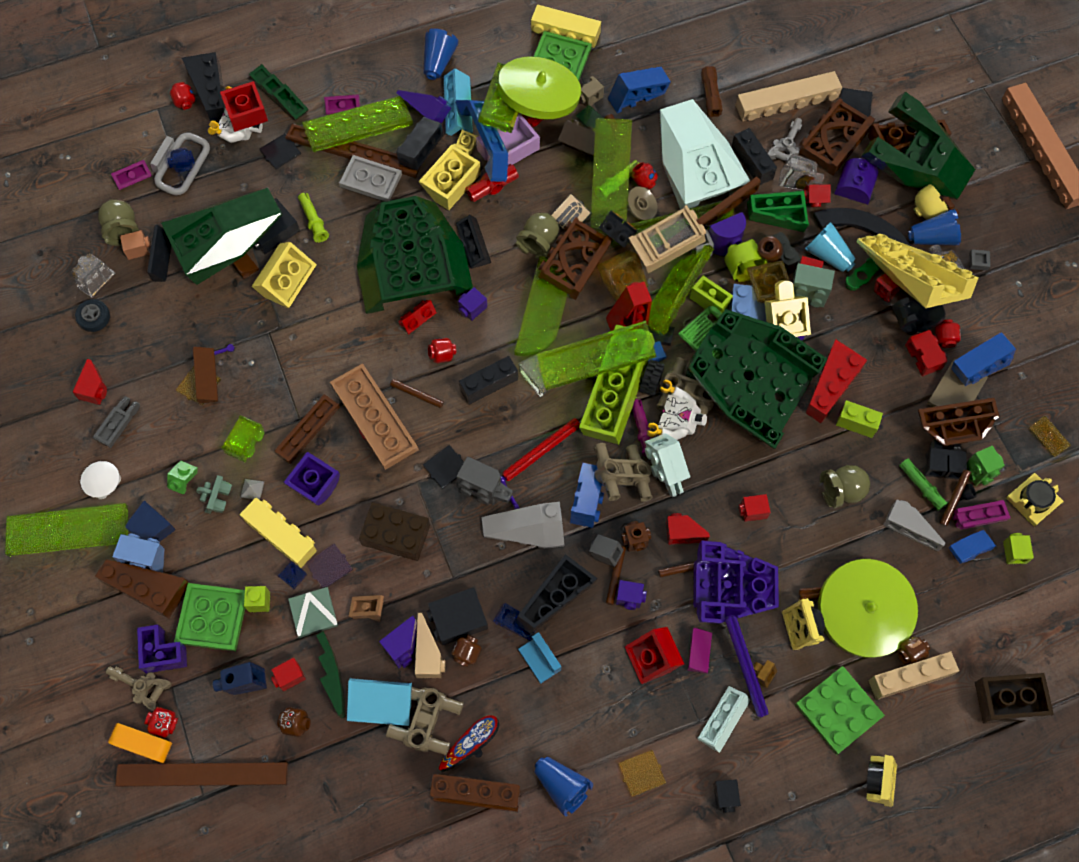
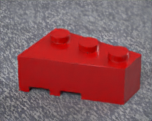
M634 282L626 286L606 316L612 335L616 325L629 328L648 326L652 299L645 282Z

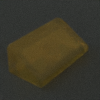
M1046 416L1029 427L1055 457L1072 446Z

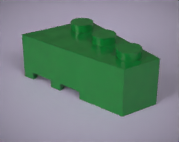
M804 191L750 195L747 202L749 220L799 232H805L809 222Z

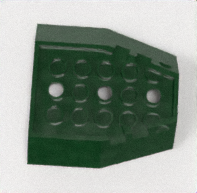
M418 196L381 202L365 216L357 269L366 314L384 311L383 303L454 289L456 296L468 293L473 288L464 245L435 202ZM406 214L407 217L404 219H399L398 215ZM407 244L414 246L411 250L404 249ZM413 276L420 277V280L417 282H413L410 279Z
M725 309L694 353L688 369L726 417L771 448L776 449L784 435L782 432L784 426L812 378L820 373L827 358L781 326ZM714 350L720 353V359H716L713 356L712 352ZM744 372L750 373L752 379L746 380ZM775 393H779L782 396V402L776 400Z

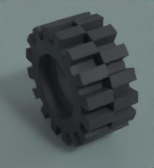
M650 359L639 392L651 396L655 395L665 364Z

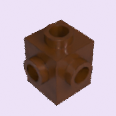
M634 521L625 526L621 537L623 544L627 545L628 552H637L648 547L651 533L650 529L645 527L644 522Z

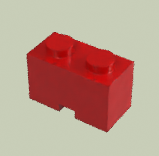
M930 330L911 336L905 344L911 357H916L918 361L916 366L922 376L943 369L948 362L945 352L941 350L936 336Z

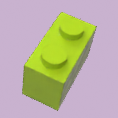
M704 275L692 287L690 299L704 309L709 306H715L722 313L730 307L733 295Z
M846 400L841 408L836 426L873 438L879 428L883 413Z

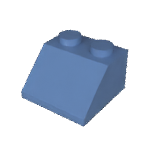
M734 284L731 291L733 298L730 311L766 322L764 301H767L768 296L751 285Z
M129 533L128 536L120 535L112 556L117 562L163 573L165 549L159 544L160 541L152 538L143 540L140 539V536Z

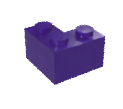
M159 625L137 628L140 670L145 673L187 667L185 645L181 642L165 644V630Z

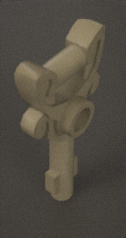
M109 666L106 670V674L110 675L109 678L117 682L120 680L132 686V693L135 695L133 701L137 704L143 702L151 711L158 707L156 702L163 690H167L172 686L170 681L156 679V675L151 672L147 673L146 677L141 676L137 680L123 673L124 670L117 666L115 668ZM156 685L151 696L147 698L149 689Z

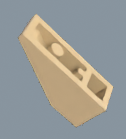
M418 613L415 661L416 678H441V673L445 672L446 661L442 660L441 653L423 614Z

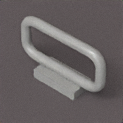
M183 133L178 136L175 142L173 138L166 136L150 163L152 172L156 173L154 178L156 186L172 195L185 193L209 154L210 145L208 141L193 133ZM185 140H192L201 144L203 150L182 186L174 188L164 184L162 177Z

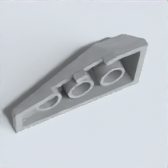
M560 502L537 504L482 517L484 537L519 542L523 545H535L544 549L564 546Z

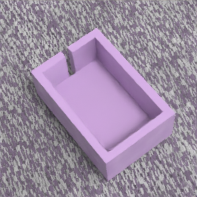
M521 113L496 126L508 152V165H513L540 149L539 135ZM481 136L476 137L477 150L485 161L487 160L488 162L490 156Z

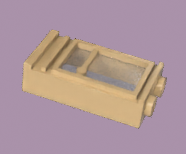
M687 205L635 236L629 237L632 248L634 247L637 256L642 260L648 274L706 242L705 234L707 232L704 226L697 223L696 213L693 209L689 210Z

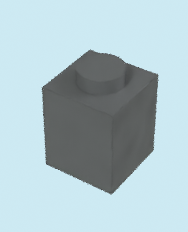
M599 534L592 541L589 550L595 560L613 567L616 566L624 551L618 541Z

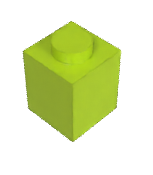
M1013 533L1003 541L1007 564H1027L1034 559L1030 535Z
M266 586L245 587L244 607L248 612H269L270 591Z

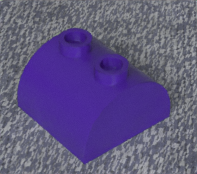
M853 158L846 161L834 194L868 205L879 174L878 168L861 158Z
M742 212L710 225L709 234L714 244L712 253L726 256L731 245L741 244L746 227V218Z
M307 452L283 483L315 505H321L336 488L340 473Z

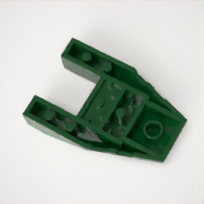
M904 92L896 98L888 113L917 131L904 154L877 137L870 141L861 157L904 186H912L921 190L931 184L941 196L957 200L976 169L919 100Z

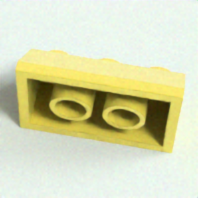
M451 145L420 179L419 183L436 203L450 210L466 192V188L472 185L480 176V162L454 145Z
M291 242L280 243L251 287L263 297L289 308L317 264Z

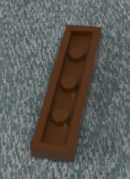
M324 394L274 450L275 453L291 464L340 408L339 404Z

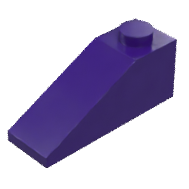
M401 90L396 92L423 116L441 124L451 110V107L447 105L448 101L441 96L435 97Z

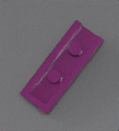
M1004 500L958 508L954 511L955 515L953 516L954 521H957L956 527L960 528V530L1003 522L1011 518Z

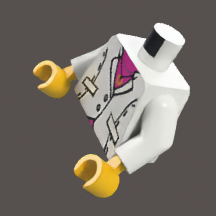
M225 108L219 124L216 121L209 123L208 133L210 135L217 133L222 139L233 143L249 140L252 131L261 133L263 124L234 132Z
M664 380L663 382L668 384L669 388L660 387L663 393L671 392L672 394H668L659 425L656 423L648 425L649 428L655 429L654 432L648 431V436L655 437L656 435L667 433L678 440L686 435H692L697 425L704 426L706 424V414H700L701 409L696 405V400L687 392L678 387H672L671 381Z

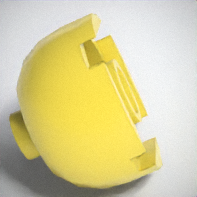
M931 184L922 188L915 197L916 207L914 211L918 217L923 216L926 220L948 211L945 202H942L939 198L941 195Z

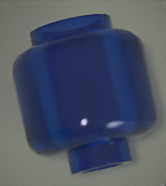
M185 147L172 150L170 157L167 158L170 168H174L177 173L191 170L193 164H195L192 151H188Z

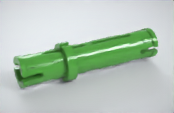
M909 458L899 465L923 493L922 496L927 498L937 511L948 504L938 493L936 486H932Z

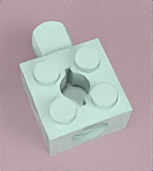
M667 433L645 441L647 447L645 448L647 458L651 459L652 466L650 467L653 476L658 477L661 482L663 481L666 484L667 491L671 497H675L677 495L676 492L682 494L684 491L680 481L690 478V474L679 441Z

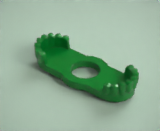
M871 257L867 258L866 262L861 267L855 269L850 277L847 276L845 280L846 288L856 291L863 284L868 283L871 277L879 271L880 267ZM864 272L867 278L861 280L857 277V273Z

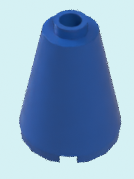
M429 29V32L426 31L424 74L431 80L440 78L459 43L456 36L452 34V37H450L445 30Z
M956 210L946 211L911 226V230L908 231L909 241L920 245H960L961 230L960 224H957L955 220L958 219Z
M550 757L540 758L534 766L536 768L534 773L564 816H568V811L571 814L575 812L587 799L588 795L585 793L588 788L590 790L593 788V783L588 778Z

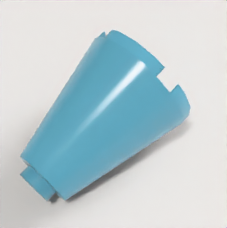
M831 222L805 248L807 252L842 272L845 270L849 272L855 266L854 260L856 258Z

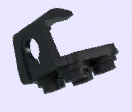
M906 297L892 305L901 330L910 335L917 332L922 333L940 324L946 315L943 305L925 308L913 297L911 299Z

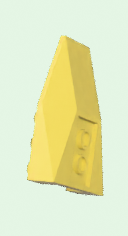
M884 234L857 239V243L888 277L925 308L969 299L973 294L978 277L972 275V272L969 270L960 269L956 263L943 260L940 255L930 254L890 239Z

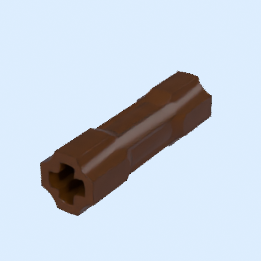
M706 66L702 69L701 77L705 90L707 115L709 117H718L722 115L723 109L718 91L717 72L715 67Z

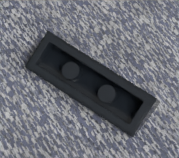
M469 214L456 222V226L464 245L470 268L473 269L490 264L491 259L478 221Z
M159 225L154 226L147 271L153 282H165L167 280L172 246L164 228Z

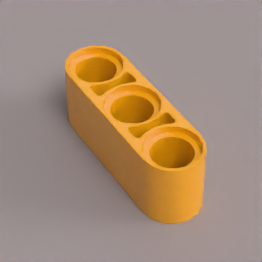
M116 723L107 742L163 764L173 744L167 740L120 723Z

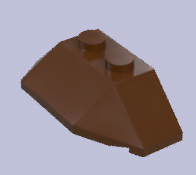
M995 398L918 410L922 429L943 446L983 440L999 417Z

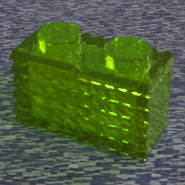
M240 415L222 446L225 454L246 462L248 458L253 456L255 452L254 446L257 441L260 442L264 436L262 425Z

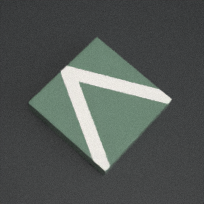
M328 587L289 598L298 638L338 626Z

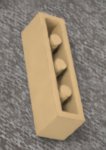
M950 651L875 675L868 681L876 700L953 676L959 672V668Z

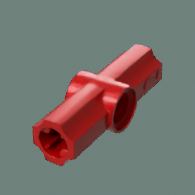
M509 164L506 182L490 181L487 173H485L480 181L467 187L466 192L469 199L475 202L488 194L495 195L499 193L506 184L519 178V174L515 166Z

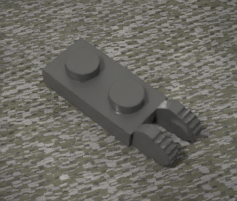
M124 396L93 436L94 440L112 448L133 418L132 416L137 413L140 403L133 402L125 412L124 410L130 404V398Z

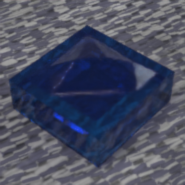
M291 561L278 577L292 589H295L307 576V573Z

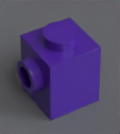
M475 287L468 293L461 295L458 301L460 314L465 318L468 317L471 321L488 307L487 298Z
M620 580L616 605L624 606L628 610L640 608L641 602L645 603L647 591L643 590L644 584Z

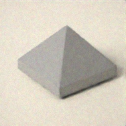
M245 479L241 498L252 500L258 498L260 500L265 482Z

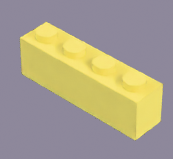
M537 5L531 19V31L538 34H543L544 31L581 40L592 43V47L595 48L601 33V21Z
M255 498L240 513L241 518L301 569L317 552L314 547L315 542L307 535L303 537L300 534L301 530L293 523L291 525L286 523V518L280 512L274 513L271 510L272 506L264 499L260 501L258 498Z

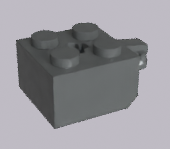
M468 456L456 476L460 492L465 496L470 497L472 495L478 498L477 500L485 505H488V503L494 505L496 500L508 503L512 497L513 490L501 483L498 470Z

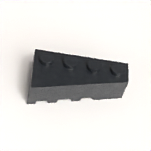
M216 52L183 57L182 60L210 122H220L226 107L220 94L221 91H224L221 66Z
M565 554L514 622L529 634H532L593 586L598 578Z

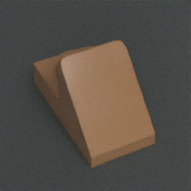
M384 596L352 597L349 617L353 619L370 618L380 622Z

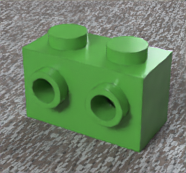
M993 445L976 452L967 462V470L971 472L969 480L975 486L979 484L985 486L993 482V478L1000 475V470L1005 466L1003 458L996 452Z

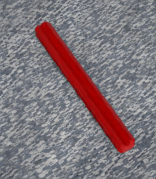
M573 418L503 471L502 476L506 481L513 479L579 429L580 422Z

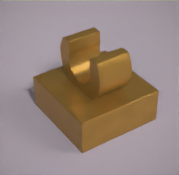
M769 660L766 661L764 666L755 662L753 667L759 684L768 688L777 673L776 666Z

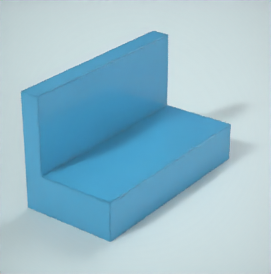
M539 632L532 636L530 642L518 649L540 684L561 671L560 663Z

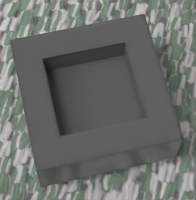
M970 251V269L989 270L990 251Z

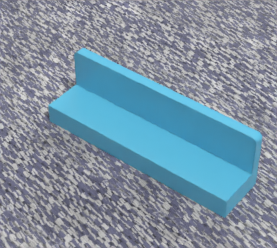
M454 68L444 76V99L448 101L447 105L451 107V110L445 117L446 134L450 136L459 130L473 133L472 116L461 115L455 103L456 100H471L470 77Z

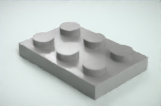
M353 155L339 185L342 188L386 202L390 201L402 176V170Z

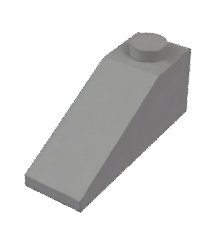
M896 500L883 526L933 550L939 551L944 547V540L916 508L903 500Z

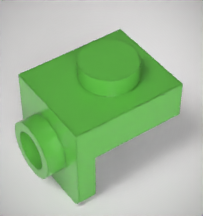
M180 460L167 474V487L178 493L185 494L187 483L197 474L198 468Z

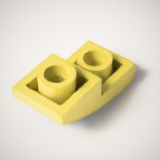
M462 130L457 143L453 145L466 154L471 155L476 146V137L478 136Z

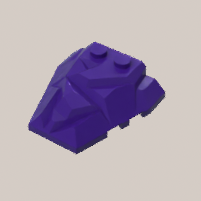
M700 541L697 560L694 562L693 603L694 607L697 608L699 622L720 624L731 616H736L738 619L779 607L777 566L756 557L751 558L740 550L735 551L728 548L722 542Z

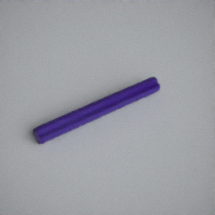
M728 617L725 619L756 714L758 717H764L769 712L737 617Z

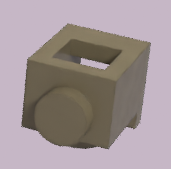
M594 76L590 78L589 83L581 86L579 102L587 108L602 99L604 95V86Z

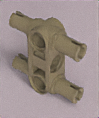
M677 357L672 371L667 373L664 380L675 383L676 386L672 387H678L696 400V405L701 409L700 414H706L707 416L708 411L712 410L715 404L714 400H707L703 397L710 395L697 380L682 375L687 365V360ZM663 383L662 387L668 389L669 385ZM661 391L662 395L656 406L659 410L663 411L668 394L671 395V392L663 393Z
M598 443L594 446L598 459L595 478L605 486L609 501L621 498L617 485L636 486L641 502H647L653 498L648 484L650 482L649 475H651L652 470L650 465L641 459L638 445H629L626 448L629 460L609 458L606 443Z
M412 687L411 700L417 701L418 706L410 728L407 730L390 724L386 737L402 741L405 746L416 751L428 752L430 750L446 756L450 743L435 739L432 735L439 713L443 709L460 715L464 703L447 698L445 693L438 692L434 688L425 687L418 689ZM436 695L438 697L437 701L434 704H428L426 702L428 696ZM416 735L424 737L420 745L413 744V738Z

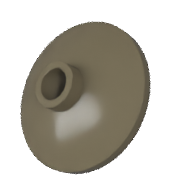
M634 187L629 191L627 205L631 213L642 221L654 218L658 209L654 195L644 187Z

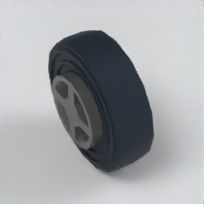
M90 299L81 303L76 309V322L82 329L88 332L100 331L109 323L110 311L102 301Z

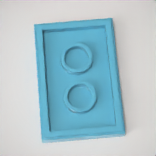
M350 678L348 681L347 721L409 726L412 683Z

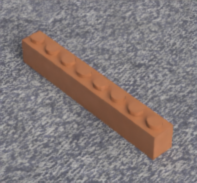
M1027 83L1007 88L1002 97L1003 104L1009 110L1011 118L1016 122L1020 133L1026 139L1027 145L1033 151L1035 159L1040 163L1044 174L1047 175L1052 188L1055 189L1059 196L1060 202L1066 209L1079 206V171Z

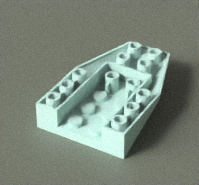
M693 99L660 109L662 164L680 210L686 205L689 209L697 207L700 201L727 192L732 195L750 182L728 141Z

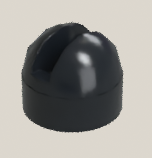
M971 483L966 484L961 497L965 500L976 498L977 495Z

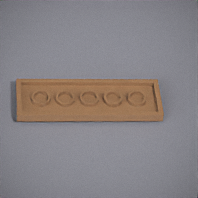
M363 363L330 382L385 470L419 450Z

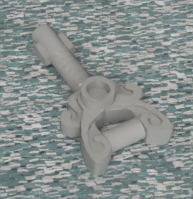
M800 118L792 121L790 125L791 130L786 138H781L780 141L778 139L773 141V147L768 152L771 159L778 158L786 161V165L789 168L793 167L795 156L799 154L800 150L796 147V143L793 142L797 131L800 132L802 127V120Z

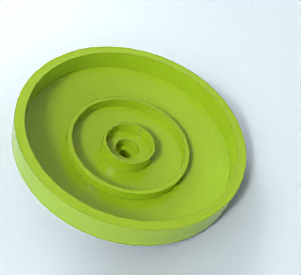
M521 57L505 64L499 74L497 86L501 98L508 106L523 115L537 119H557L572 113L579 103L581 85L577 77L568 68L555 61L541 57Z
M860 559L840 566L826 579L818 599V609L823 615L824 631L827 636L840 649L858 657L874 658L895 652L900 648L902 642L911 637L917 623L918 604L909 581L896 568L878 560Z

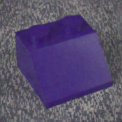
M411 616L379 641L398 669L410 665L413 662L412 658L415 657L417 622L414 616Z

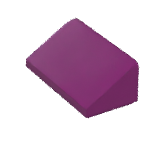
M359 94L324 97L326 115L360 112Z
M144 160L111 173L119 190L152 177Z
M698 628L692 629L687 671L708 674L712 640L711 632Z

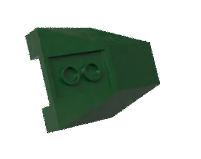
M265 188L201 208L161 224L186 276L198 285L242 258L283 214L269 188Z

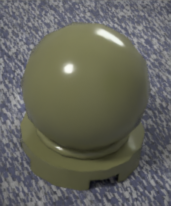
M110 199L102 204L98 212V221L102 227V238H104L106 244L122 246L121 235L139 231L138 225L135 223V213L130 204L121 199Z
M543 212L531 215L526 220L524 229L516 237L518 248L525 254L530 252L536 255V259H545L551 249L550 246L558 238L559 226L556 219L550 214Z
M846 465L837 469L836 472L830 469L822 471L820 474V483H824L825 492H822L824 500L833 509L842 507L844 502L857 503L863 500L870 491L869 475L858 466Z

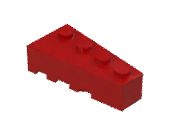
M835 339L807 407L806 414L822 423L861 372L867 359Z

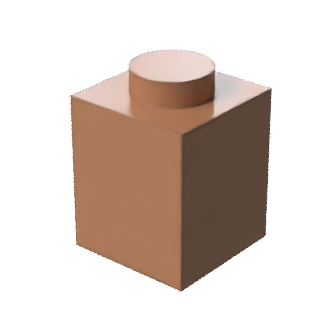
M142 230L120 236L122 248L128 260L150 255V239L148 236L145 237Z

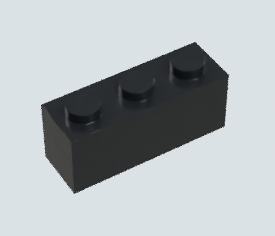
M423 117L416 124L411 134L406 137L404 143L398 147L397 157L399 164L417 171L443 137L442 124Z
M748 128L735 134L731 147L753 179L757 176L761 180L760 185L773 180L777 166L751 129Z
M507 356L459 380L460 391L470 405L517 381L518 370L510 356Z

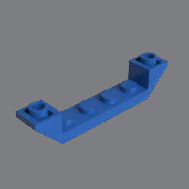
M456 100L455 103L460 114L472 116L490 156L485 166L490 181L506 182L508 152L485 102Z

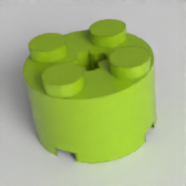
M753 239L738 245H731L725 256V264L733 279H737L738 282H747L756 278V273L760 270L763 272L767 267V261L763 260L757 251L758 245Z

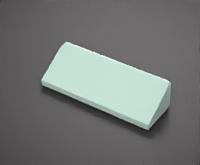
M728 686L697 739L720 753L750 702L748 696Z

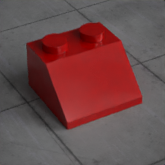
M668 627L653 629L625 646L641 684L668 674L684 665Z

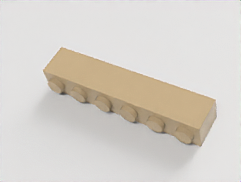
M835 71L739 94L735 106L742 122L752 121L756 118L768 117L772 114L784 113L796 108L801 109L812 104L817 105L828 100L833 101L839 98L842 86Z

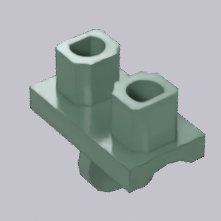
M217 475L212 490H210L211 483L205 482L204 487H198L196 490L201 495V502H205L206 498L210 497L205 513L211 514L212 511L223 513L226 501L216 499L218 493L228 496L232 484L223 481L222 476Z

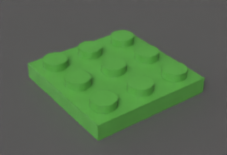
M544 31L534 57L546 58L565 66L579 81L590 54L592 43Z
M188 583L174 642H181L183 645L236 652L245 612V590Z
M843 666L795 704L836 755L885 716Z

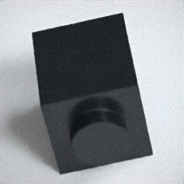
M737 779L715 781L713 786L716 809H722L723 813L736 812L735 808L741 806Z

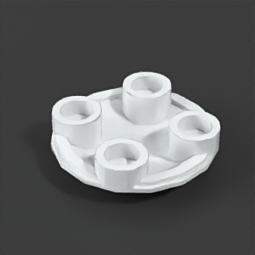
M98 461L92 463L84 470L80 483L87 495L98 499H105L107 495L116 489L121 481V476L113 464L107 461Z

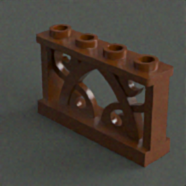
M841 98L836 103L833 102L830 105L829 112L821 116L818 121L819 124L817 126L814 125L809 132V136L807 138L804 137L799 144L801 147L800 155L806 156L827 169L828 173L832 176L835 175L869 133L875 121V118L870 115L869 117L843 102ZM842 112L847 115L848 120L844 121L843 115H841V118H837L836 113ZM844 128L843 136L847 144L844 142L829 144L827 131ZM847 129H850L849 132H853L854 135H848ZM812 143H817L818 146H816L814 149H821L823 147V150L816 152L815 150L810 148V145ZM834 147H840L841 151H837Z
M575 217L573 222L569 221L564 229L566 231L565 234H560L556 241V248L552 247L547 254L548 260H543L538 268L540 271L538 278L544 279L566 292L574 300L581 293L613 240L608 235L604 236L579 221L577 217ZM579 231L584 234L585 240L581 241L580 234H578V238H574L572 233ZM582 249V258L588 266L575 264L569 268L565 252ZM586 249H588L587 253L591 252L593 255L587 256ZM556 266L558 269L554 272L559 273L563 271V274L559 276L554 275L550 272V267ZM575 269H579L581 271V274H577L576 271L572 273V271ZM566 277V278L570 281L571 284H569L568 282L564 281L563 279Z
M434 774L430 796L434 797V802L518 812L521 790L517 784Z

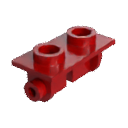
M431 300L421 301L419 305L413 308V313L409 311L403 317H400L398 323L401 327L405 328L408 335L437 313Z

